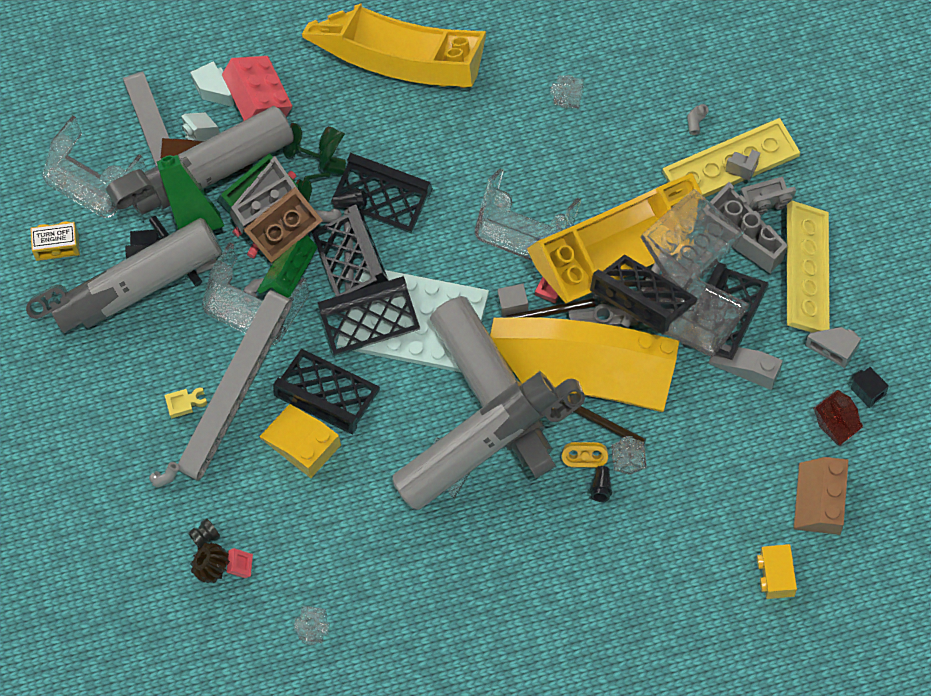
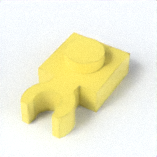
M203 388L195 389L192 394H188L187 389L166 394L165 399L171 419L192 413V406H206V398L197 399L199 395L205 394Z

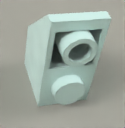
M214 61L190 72L193 83L203 100L227 106L235 105L234 99L222 76L223 70L221 67L217 68Z
M205 112L188 113L181 116L184 124L182 129L187 135L185 136L187 140L206 141L220 133L218 126Z

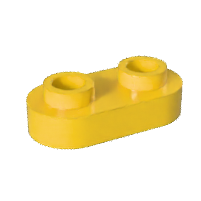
M571 442L563 447L562 460L570 467L603 466L608 460V450L605 445L597 442ZM574 450L577 454L571 455L569 452ZM594 451H599L600 454H599V455H594L593 452H594Z

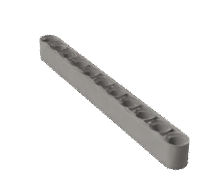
M141 71L124 77L123 80L157 166L156 161L161 160L162 138H169L145 74ZM216 258L197 268V274L219 267Z

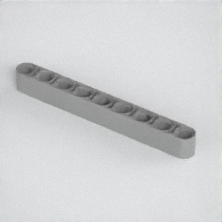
M272 290L265 296L179 460V472L197 481L203 477L291 308V299Z

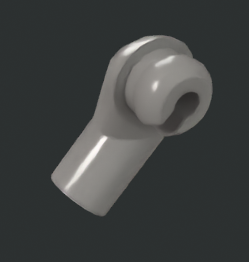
M332 209L331 211L315 210L322 218V222L329 223L342 216L341 211L338 209Z
M170 462L165 473L162 475L158 471L152 473L149 476L150 482L155 487H162L173 482L179 470V465L175 462Z

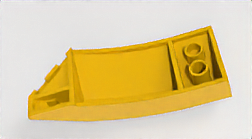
M362 3L354 6V10L347 13L341 10L328 15V20L319 23L317 20L309 22L302 32V37L348 63L378 74L409 82L439 85L441 87L459 86L467 88L473 86L478 76L486 31L451 30L416 25L381 15L362 7Z
M690 173L595 217L541 239L528 247L527 250L536 269L567 304L591 293L590 287L593 273L598 269L604 271L624 254L643 266L648 267L656 262L663 248L671 251L669 257L686 249L689 242V231L693 227L696 216L695 209L697 202L700 201L702 192L693 173ZM626 264L621 266V269H632ZM611 276L612 278L619 280L618 276Z
M493 318L490 337L510 370L515 373L522 384L541 371L555 388L567 379H576L579 381L585 396L621 402L659 412L664 411L677 359L679 340L618 326L554 318Z

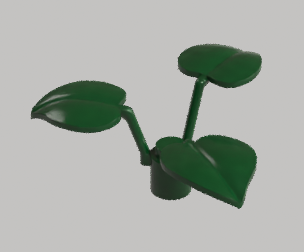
M291 123L290 128L293 131L294 139L292 143L283 147L285 157L293 158L296 150L320 159L319 167L324 172L305 176L303 180H297V189L309 202L312 192L310 179L329 178L330 174L343 175L346 168L345 159L333 157L332 155L345 133L334 127H326L320 138L319 149L321 151L319 155L299 146L302 139L301 127L297 123Z

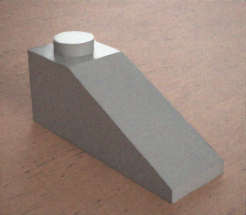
M719 344L720 349L730 352L732 346ZM739 347L733 360L713 354L709 364L772 390L780 374L783 360L762 351Z

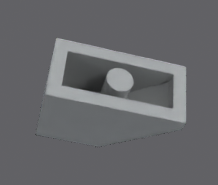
M839 327L810 333L807 337L806 347L846 368L859 348L861 338L854 331Z

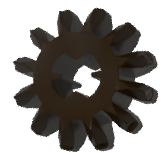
M204 543L202 548L198 547L197 553L193 555L194 560L190 563L192 566L191 573L202 582L215 583L218 578L222 579L223 572L227 571L226 565L230 562L227 559L229 553L216 543Z

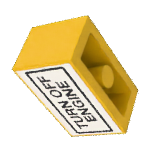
M64 221L55 225L42 224L31 228L32 253L36 261L80 255L79 233L75 222Z

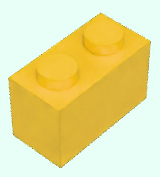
M790 544L762 547L760 555H757V566L763 572V577L760 578V587L762 592H766V599L795 597L797 586Z

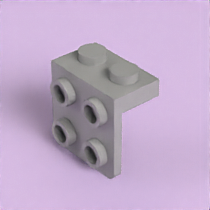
M782 176L740 189V193L747 200V205L753 211L756 210L762 215L771 208L776 207L777 210L786 208L787 204L793 199L796 188H787Z

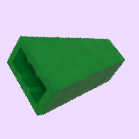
M178 155L165 156L161 160L156 161L178 230L199 218L204 219L211 230L224 227L220 212Z

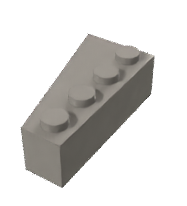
M730 182L703 208L699 223L701 226L770 274L784 260L788 245L770 225H766L761 220V215L756 210L753 211L747 205V200L735 192L734 186Z

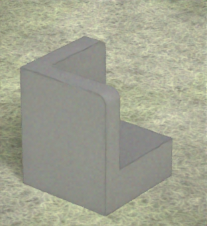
M752 149L749 157L734 152L732 158L729 157L727 160L726 171L750 181L759 164L760 152Z
M524 283L498 289L502 318H506V315L528 311V300Z

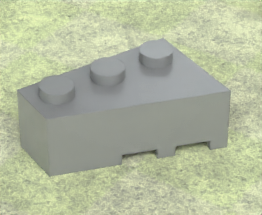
M275 156L231 207L230 217L241 233L245 232L243 229L296 187Z

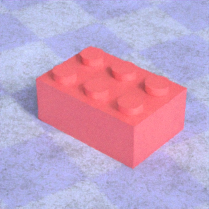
M255 56L230 59L222 76L243 120L245 121L272 106L279 108L286 117L293 106L269 57Z

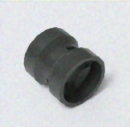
M207 518L201 522L198 529L193 528L188 532L197 547L201 548L204 543H208L211 540L215 541L220 537L214 525Z

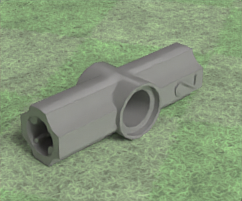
M600 304L591 309L570 310L569 320L620 327L626 312L616 306L610 307L607 304ZM604 315L607 316L608 319L601 320L598 317ZM634 318L630 326L638 325V319Z

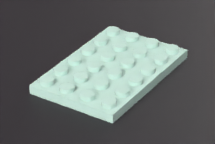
M385 270L389 280L404 276L420 330L352 351L461 372L430 321V316L444 302L452 298L465 296L482 322L489 290ZM363 272L359 281L365 282L371 279V275ZM404 294L395 296L391 304L403 308L406 299ZM378 301L372 304L370 310L381 315L386 305ZM389 307L384 317L395 322L400 312ZM358 308L352 309L348 317L359 322L364 311ZM367 313L362 324L374 329L378 318ZM405 314L402 315L398 323L405 328L414 325L412 318ZM346 320L341 331L352 336L357 325ZM381 321L376 331L387 334L393 326ZM360 327L355 338L361 341L368 340L371 332ZM339 334L337 348L345 347L350 339Z

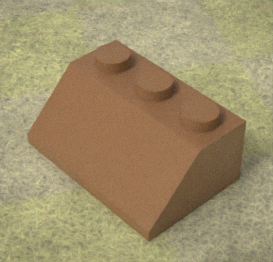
M294 187L243 230L272 263L323 220L299 190Z
M822 457L799 463L793 530L841 535L844 526L848 459Z

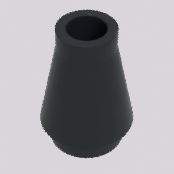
M356 187L334 195V207L349 208L356 204L361 209L362 206L367 205L365 190Z
M598 466L596 468V473L589 490L591 498L597 502H606L612 495L610 469L607 466Z

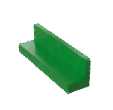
M307 234L274 260L257 289L260 294L273 288L277 293L287 298L291 296L318 248Z

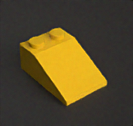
M291 404L259 436L260 439L309 478H312L341 446L337 433L323 422Z

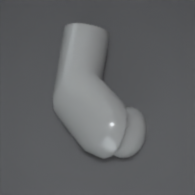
M705 104L696 106L687 115L690 135L700 133L699 123L709 112Z
M264 278L252 280L243 289V294H245L247 301L256 299L257 289Z

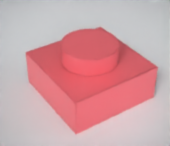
M542 276L535 291V296L556 304L559 295Z
M235 548L229 550L228 560L230 562L227 565V573L242 578L251 577L253 554Z

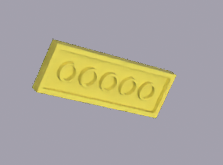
M778 118L664 167L662 173L668 183L693 173L702 192L700 199H703L721 191L728 182L735 185L746 180L726 171L727 160L729 157L732 158L734 152L748 157L752 149L760 152L759 164L753 176H756L800 157V151L783 122Z
M791 201L787 204V325L811 333L830 329L829 212Z

